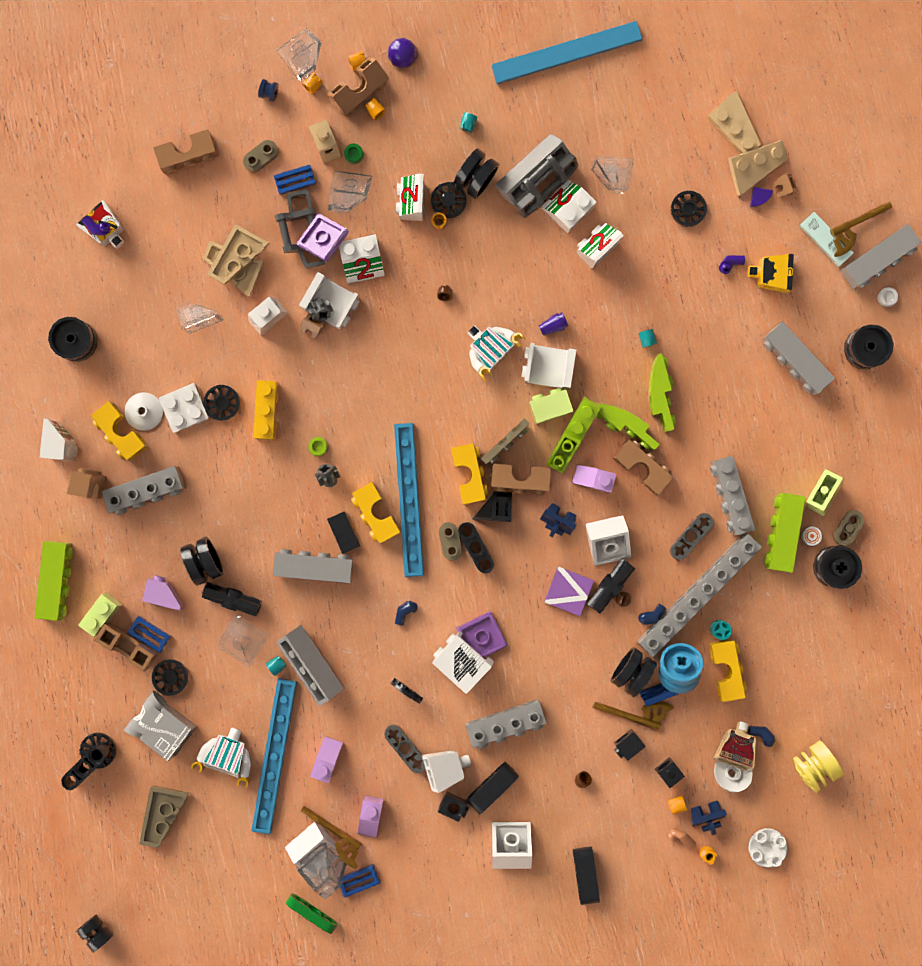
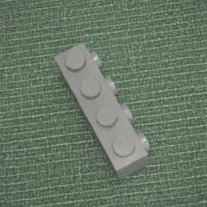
M550 134L498 181L495 186L505 200L516 206L529 193L522 181L525 178H529L546 161L545 158L548 155H552L560 163L570 152L561 139ZM550 167L533 185L535 187L553 172V169Z
M907 224L840 271L852 289L858 286L863 288L870 283L869 279L875 275L877 278L885 273L887 266L891 265L893 267L901 262L902 259L900 257L904 254L909 256L917 251L916 246L922 242L910 225Z
M784 322L779 323L762 339L764 347L769 352L773 351L777 356V361L782 366L786 365L790 370V375L795 380L799 379L803 384V389L808 394H819L835 379Z
M729 456L710 462V471L717 483L715 488L722 500L721 508L727 516L728 521L726 524L728 531L732 535H740L755 530L734 457Z
M173 466L103 490L102 494L108 512L120 515L126 513L127 508L134 507V509L144 507L145 502L151 500L152 503L161 501L165 495L170 494V497L179 495L181 490L186 489L179 467Z
M280 549V552L275 553L273 576L351 583L354 559H349V555L338 554V558L330 557L329 553H319L318 556H312L311 552L299 551V554H292V550Z
M302 625L276 642L319 706L332 699L344 689L340 680L335 676Z
M536 699L466 722L465 724L472 747L481 749L487 747L489 742L495 741L499 743L507 740L506 737L514 735V737L525 734V730L531 728L532 731L543 728L546 721L540 702Z

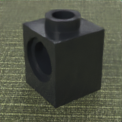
M632 728L614 742L616 746L615 752L621 759L625 757L627 761L646 747Z
M670 757L655 768L669 788L685 777Z
M446 791L438 807V813L459 822L461 817L465 818L469 807L466 806L467 801ZM457 803L460 808L457 811H451L449 805Z

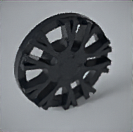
M453 182L439 184L434 189L431 196V205L436 213H441L443 208H448V213L444 215L446 218H454L465 209L466 194L463 189L457 187ZM448 186V191L444 192L442 187ZM451 187H455L453 193L450 192ZM438 190L443 193L442 196L437 193ZM459 190L462 194L456 196L455 192ZM434 197H439L441 201L434 202ZM442 203L443 206L437 209L436 206ZM455 204L462 206L459 211L455 208ZM452 207L454 210V214H451L450 208Z
M695 191L679 193L671 204L673 219L678 224L686 227L699 224L707 212L705 199ZM686 194H690V200L688 201L684 197ZM694 196L697 197L695 202L692 201ZM701 201L703 206L697 207L696 203ZM678 204L681 208L674 209V205ZM681 211L682 214L676 216L675 213ZM693 215H697L700 219L695 222ZM681 216H684L685 222L681 221L679 218ZM688 217L691 218V223H688Z
M216 385L205 394L203 405L206 413L211 418L224 421L236 415L239 410L240 400L233 388L227 385ZM222 388L228 389L225 395H222ZM218 389L220 395L217 396L214 390ZM232 392L233 395L228 399L227 396ZM210 393L215 396L214 400L208 399ZM236 398V404H231L230 400ZM214 402L213 406H207V403ZM229 405L232 406V407H234L235 410H234V411L230 410V409L228 408ZM212 408L217 409L214 415L209 411ZM219 410L222 411L221 417H218ZM225 410L230 412V415L227 417L224 415Z
M173 659L164 660L153 669V686L163 695H176L186 687L188 671L180 661ZM164 663H167L169 670H166ZM171 663L177 664L175 669L171 668ZM159 667L163 669V674L156 672ZM180 667L182 670L177 673L176 670ZM184 673V679H180L179 674ZM155 676H162V679L155 680ZM161 681L164 683L162 689L157 685ZM173 684L176 685L178 688V690L175 692H173L172 689ZM167 685H170L168 692H166Z
M395 678L391 681L390 684L405 696L419 704L422 702L423 697L411 688H408L407 685Z
M100 732L92 733L84 738L80 744L79 755L82 758L89 751L84 749V747L91 749L101 741L102 737L107 740L106 743L111 745L112 756H108L105 759L107 763L103 761L97 767L104 768L114 760L116 746L108 735ZM90 739L92 745H89L86 741ZM96 750L97 754L102 756L101 751Z

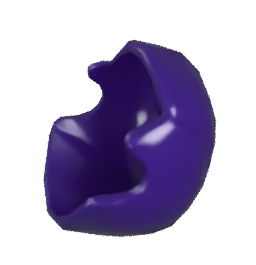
M405 38L394 40L388 48V59L398 68L411 66L418 57L417 47L411 40Z

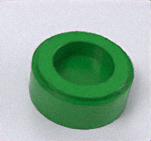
M349 144L344 150L345 159L351 164L361 162L363 159L362 148L358 144Z

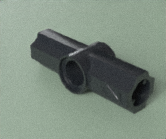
M622 558L612 572L608 573L600 582L599 588L587 604L600 614L611 599H614L624 587L623 584L636 568Z
M210 582L206 583L202 592V598L219 603L224 608L233 611L238 610L253 616L258 615L262 600L247 596L239 590L229 587L225 588Z

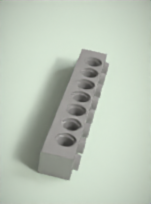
M743 533L662 615L660 620L653 624L636 642L649 655L654 657L762 547L749 534Z

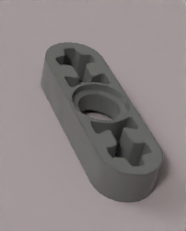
M706 513L697 515L671 545V556L679 560L684 559L711 529L713 518ZM707 517L708 520L706 522L708 523V525H703L699 529L703 531L700 534V532L696 528H693V526L695 524V526L698 527L701 524L700 518L705 519ZM689 531H694L697 535L696 540L693 542H689L686 538ZM683 539L690 547L684 546L682 549L683 555L678 554L676 556L675 547L680 548L684 544L680 542Z
M389 725L384 734L389 744L414 773L424 771L425 765L421 752L398 725ZM390 729H392L393 731H398L397 737L399 739H401L402 736L404 737V739L401 740L397 746L394 744L397 742V739L394 736L391 738L389 737ZM404 743L411 746V751L407 754L400 751V746ZM414 751L417 753L414 755V758L417 761L422 760L421 768L413 766L414 760L412 758L409 761L407 760Z

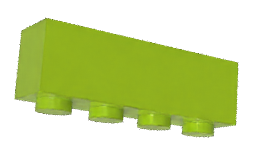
M778 493V496H775L773 503L775 514L772 515L770 521L772 532L768 535L767 539L769 550L764 557L766 568L793 573L805 496Z
M43 541L34 617L36 619L59 621L63 620V617L66 616L67 606L65 605V599L69 594L67 581L71 576L69 564L70 559L73 557L72 543Z

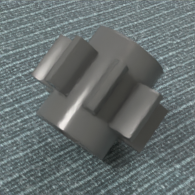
M319 297L311 301V307L308 308V311L314 321L317 319L323 322L330 318V312H333V308L328 299L323 300Z
M330 464L321 465L318 468V473L315 474L319 485H324L328 488L335 486L338 481L337 478H340L336 466L333 465L331 467Z

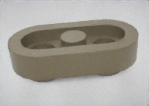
M265 140L244 156L243 164L245 168L253 173L264 168L277 157L278 148L276 144L271 140ZM266 147H271L269 152L264 151ZM252 158L256 159L254 164L249 163Z
M849 511L844 515L833 534V539L838 545L848 546L854 541L864 524L863 514L859 511ZM852 516L855 518V523L853 524L850 522ZM841 533L845 534L844 540L840 538Z
M444 523L439 529L443 555L448 560H456L462 553L458 529L453 523ZM447 528H450L452 530V534L450 536H447L445 534V530ZM450 547H454L456 549L455 554H450L448 552Z

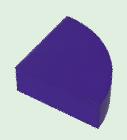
M754 187L750 207H758L766 203L771 197L773 190Z

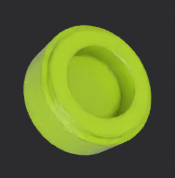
M315 437L309 442L308 448L314 456H323L328 450V444L325 439Z

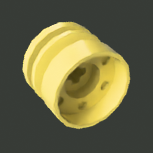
M821 741L809 747L812 757L809 758L804 752L800 753L804 762L797 756L792 758L797 773L804 783L816 794L821 791L817 782L822 787H827L824 777L827 776L832 782H835L844 776L839 763Z

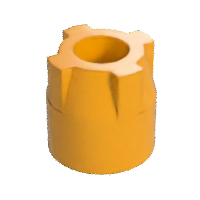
M363 52L348 56L352 71H355L357 67L366 61Z
M312 73L302 85L313 95L322 85L323 81L315 73Z
M373 98L365 105L368 113L374 120H378L386 112V109L376 98Z
M440 212L435 213L431 218L432 227L440 229V231L443 230L447 223L446 216ZM439 219L443 222L440 226L435 223Z
M682 795L668 800L672 815L687 811Z
M703 846L699 851V855L705 863L714 864L717 854L711 846ZM708 853H711L712 857L706 859V855Z

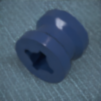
M262 79L258 97L261 99L268 98L274 102L278 94L279 84L276 82L269 83L268 80Z

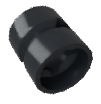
M97 914L76 930L82 940H87L86 945L92 953L102 947L113 936L107 927H102L103 922Z

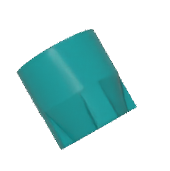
M464 112L460 129L472 133L478 117Z
M653 329L638 333L642 348L657 344Z
M279 655L266 663L267 668L274 676L287 666Z

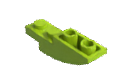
M661 353L655 357L651 368L649 403L652 416L659 414L663 430L668 432L674 430L676 425L675 417L669 411V407H671L669 396H665V393L672 391L673 380L671 375L668 376L666 370L669 367L667 358L663 357Z
M586 397L583 398L546 465L563 474L601 408L599 404Z
M599 404L601 408L596 418L605 420L607 422L605 425L614 432L616 430L619 432L623 427L626 428L625 433L631 438L636 437L640 440L639 444L647 451L649 449L654 451L660 445L645 432L650 425L642 419L615 406Z

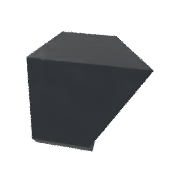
M493 491L491 497L473 519L511 522L512 492Z

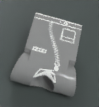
M153 690L143 703L141 713L131 719L124 731L140 738L141 741L165 760L169 761L177 755L197 726L167 705L163 697Z

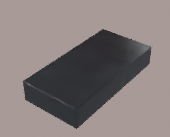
M345 511L327 519L342 554L360 547Z

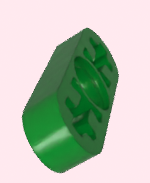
M292 893L286 901V905L329 934H332L338 925L334 919L296 894Z

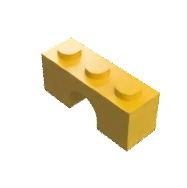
M257 380L253 436L255 439L276 440L277 421L275 419V409L279 392V383L276 381Z
M106 402L91 414V417L94 419L92 423L98 430H103L106 434L104 438L110 445L114 444L118 449L116 452L121 459L132 461L149 447L136 431H132L126 436H121L118 433L117 426L125 416L113 402Z
M474 443L451 448L455 467L465 466L472 472L470 482L459 486L463 505L486 500L485 496L488 495L486 484L482 485L481 477H484L482 465L478 466L477 458H480L478 447H474Z
M373 482L352 493L354 497L351 500L356 509L360 507L363 513L360 516L365 525H370L372 529L370 534L375 542L378 541L381 544L400 533L392 516L382 520L374 516L373 506L382 497Z
M732 639L708 643L712 663H726L729 669L726 678L715 681L719 700L727 702L745 698L747 687L741 677L743 666L741 662H738L737 655L740 654L738 644Z

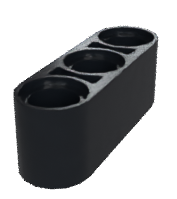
M470 522L462 523L459 526L458 532L477 569L482 573L491 572L494 568L493 560L476 528ZM469 525L472 527L473 531L470 536L462 534L461 529L463 526ZM474 542L481 544L482 548L478 553H473L470 549L471 544ZM483 559H487L491 563L490 568L487 570L480 568V562Z
M99 742L93 746L62 777V786L66 790H74L110 755L111 748L109 744ZM96 750L101 751L102 756H99ZM83 763H86L89 769L85 768ZM70 776H73L76 782L72 781Z
M505 761L467 797L466 801L480 815L518 779L519 775Z
M592 846L573 849L580 905L600 903Z

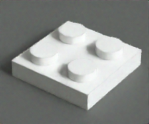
M195 383L159 397L173 433L210 419L204 409L203 401Z

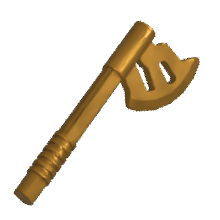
M888 202L830 229L831 235L835 236L833 242L837 248L834 257L846 254L855 244L857 234L850 230L851 227L886 212L892 208V204ZM842 232H844V234L849 238V241L844 237Z
M661 701L649 706L644 705L641 708L643 717L598 702H594L593 708L656 730L660 729L661 723L659 722L664 720L666 712L674 708L672 705ZM658 707H661L660 715H658ZM650 709L653 711L652 720H650Z
M303 806L301 809L302 813L342 839V841L335 843L337 853L345 864L357 869L358 866L355 859L358 855L357 850L362 843L314 811ZM350 845L347 849L343 850L344 846ZM352 853V856L348 858L347 855Z

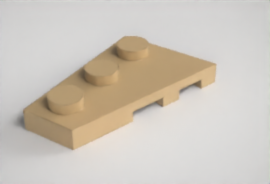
M737 90L708 115L707 118L740 154L757 149L761 145Z

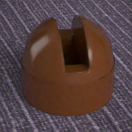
M449 285L440 286L437 298L441 301H450L452 299V288Z
M621 591L615 597V601L619 606L626 607L631 602V596L629 593ZM624 594L626 595L625 603L621 604Z
M581 771L575 777V784L579 788H586L592 782L591 776L586 771Z

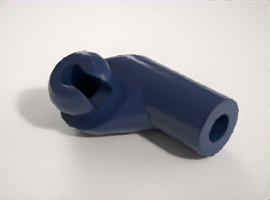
M406 601L397 609L395 624L404 626L406 615L417 611V603Z
M658 604L654 611L641 613L638 616V620L645 625L656 624L666 611V608Z
M749 726V735L760 736L767 747L774 745L775 736L767 727Z

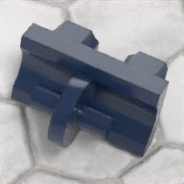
M554 503L548 509H545L540 520L547 523L545 528L551 530L549 536L552 538L555 533L560 536L564 532L571 535L572 531L576 528L575 521L577 515L567 512L564 518L559 516L558 513L561 508Z
M718 800L708 803L711 814L704 815L701 806L691 808L692 819L690 822L692 827L708 823V825L701 827L702 831H710L712 836L716 835L715 829L722 826L720 821L715 823L713 821L725 818L727 815L725 809L722 810Z

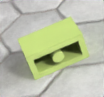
M561 388L550 391V395L544 397L543 394L533 396L532 401H529L535 424L573 412L567 390L562 391Z
M825 469L806 501L807 508L825 516L843 485V478Z
M108 593L101 594L78 626L95 637L103 625L111 621L123 604Z

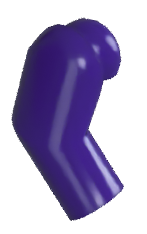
M90 216L82 220L93 235L105 236L110 233V225L107 222L96 224Z
M745 255L726 256L719 265L720 272L728 274L734 265H744Z

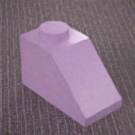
M577 465L572 483L611 493L616 474Z
M154 575V578L147 579L143 602L176 610L184 609L183 602L171 582L165 581V577Z
M324 737L310 777L329 783L343 742Z
M364 796L358 834L377 837L384 799Z

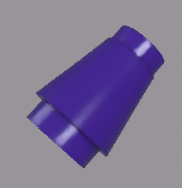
M563 312L554 314L539 325L543 336L563 331L568 327Z

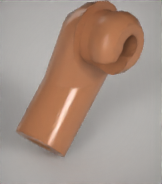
M676 828L671 829V832L667 834V837L672 842H675L678 838L689 850L696 846V842L687 833Z

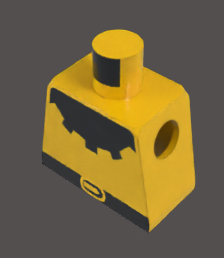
M794 254L762 257L759 260L758 266L748 267L747 275L748 277L758 278V287L789 293L792 291Z

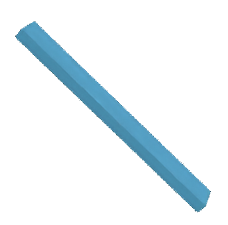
M637 21L494 63L491 64L496 84H500L640 42L642 37Z
M413 423L394 424L405 577L424 576Z
M281 678L277 680L252 832L271 834L297 681Z

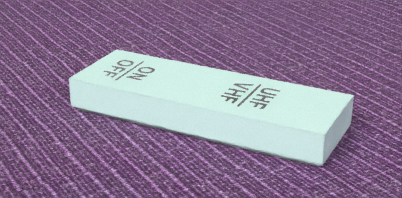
M815 212L799 225L838 267L853 254L849 250L842 256L834 257V253L837 250L833 242L835 236L831 235L829 226Z

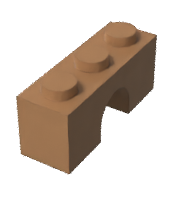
M369 57L356 68L361 78V82L356 89L351 90L347 84L340 82L327 93L338 110L344 115L353 113L357 109V105L367 101L371 97V93L376 89L382 88L386 84L385 81L389 79L376 59Z
M209 130L190 135L192 146L186 153H178L172 142L153 147L162 172L164 174H174L178 172V169L184 167L192 168L196 166V163L202 161H213L214 157L218 156Z
M628 440L613 459L626 470H630L635 463L643 464L647 469V476L642 484L655 495H659L674 478L670 475L672 473L671 470L664 465L660 466L657 464V459L648 452L646 454L641 450L642 446L637 441Z
M493 464L491 487H495V491L506 492V488L514 489V493H525V490H533V494L544 495L545 491H549L551 468L531 467L529 478L525 481H518L512 475V465Z
M79 468V471H72L67 494L83 498L102 499V491L104 490L107 476H102L101 471Z
M112 623L104 624L94 640L109 651L113 650L124 655L128 659L127 662L143 672L150 668L158 655L157 651Z

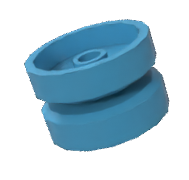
M677 643L668 646L662 652L658 669L659 680L663 687L678 694L694 690L699 684L703 669L702 656L697 649L688 644Z

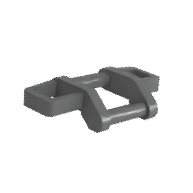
M569 153L560 163L552 155H548L545 158L546 161L529 178H525L522 181L525 188L529 191L516 204V208L522 217H528L537 208L541 207L544 204V200L561 184L563 185L578 168L577 159L573 154ZM551 167L556 179L540 193L533 184Z
M308 190L288 194L289 213L275 215L283 239V252H299L306 269L325 265L326 262L323 260L308 264L303 254L305 250L297 244H291L286 222L307 218L310 225L315 219L316 211L312 206ZM306 196L309 208L293 212L292 199Z

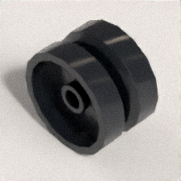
M478 148L463 163L453 182L460 189L468 186L467 194L474 199H477L483 193L500 166L492 158L484 163L486 154Z
M64 317L52 325L48 341L50 348L56 355L69 361L80 362L87 360L94 354L98 338L95 330L88 323L76 317Z
M870 324L854 330L848 335L844 343V353L852 366L867 370L882 365L889 360L893 353L894 343L892 336L885 328Z
M208 537L197 540L196 547L193 544L181 547L180 552L183 563L196 586L206 583L208 576L215 579L223 575L220 558Z
M829 546L820 550L815 556L813 571L817 580L825 586L837 589L849 588L856 584L861 577L862 561L858 554L850 548Z
M635 647L631 648L623 657L610 680L619 688L625 685L624 691L633 698L646 686L657 667V663L649 657L642 660L643 653Z

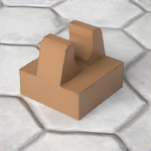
M792 174L782 175L774 183V187L779 185L784 187L781 192L777 193L778 196L793 195L798 192Z
M309 313L301 323L302 333L305 334L309 329L313 332L311 338H315L325 327L326 321L321 322L317 319L314 321Z

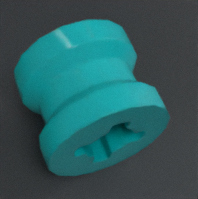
M716 620L711 624L710 632L713 637L725 640L731 636L732 628L728 622Z

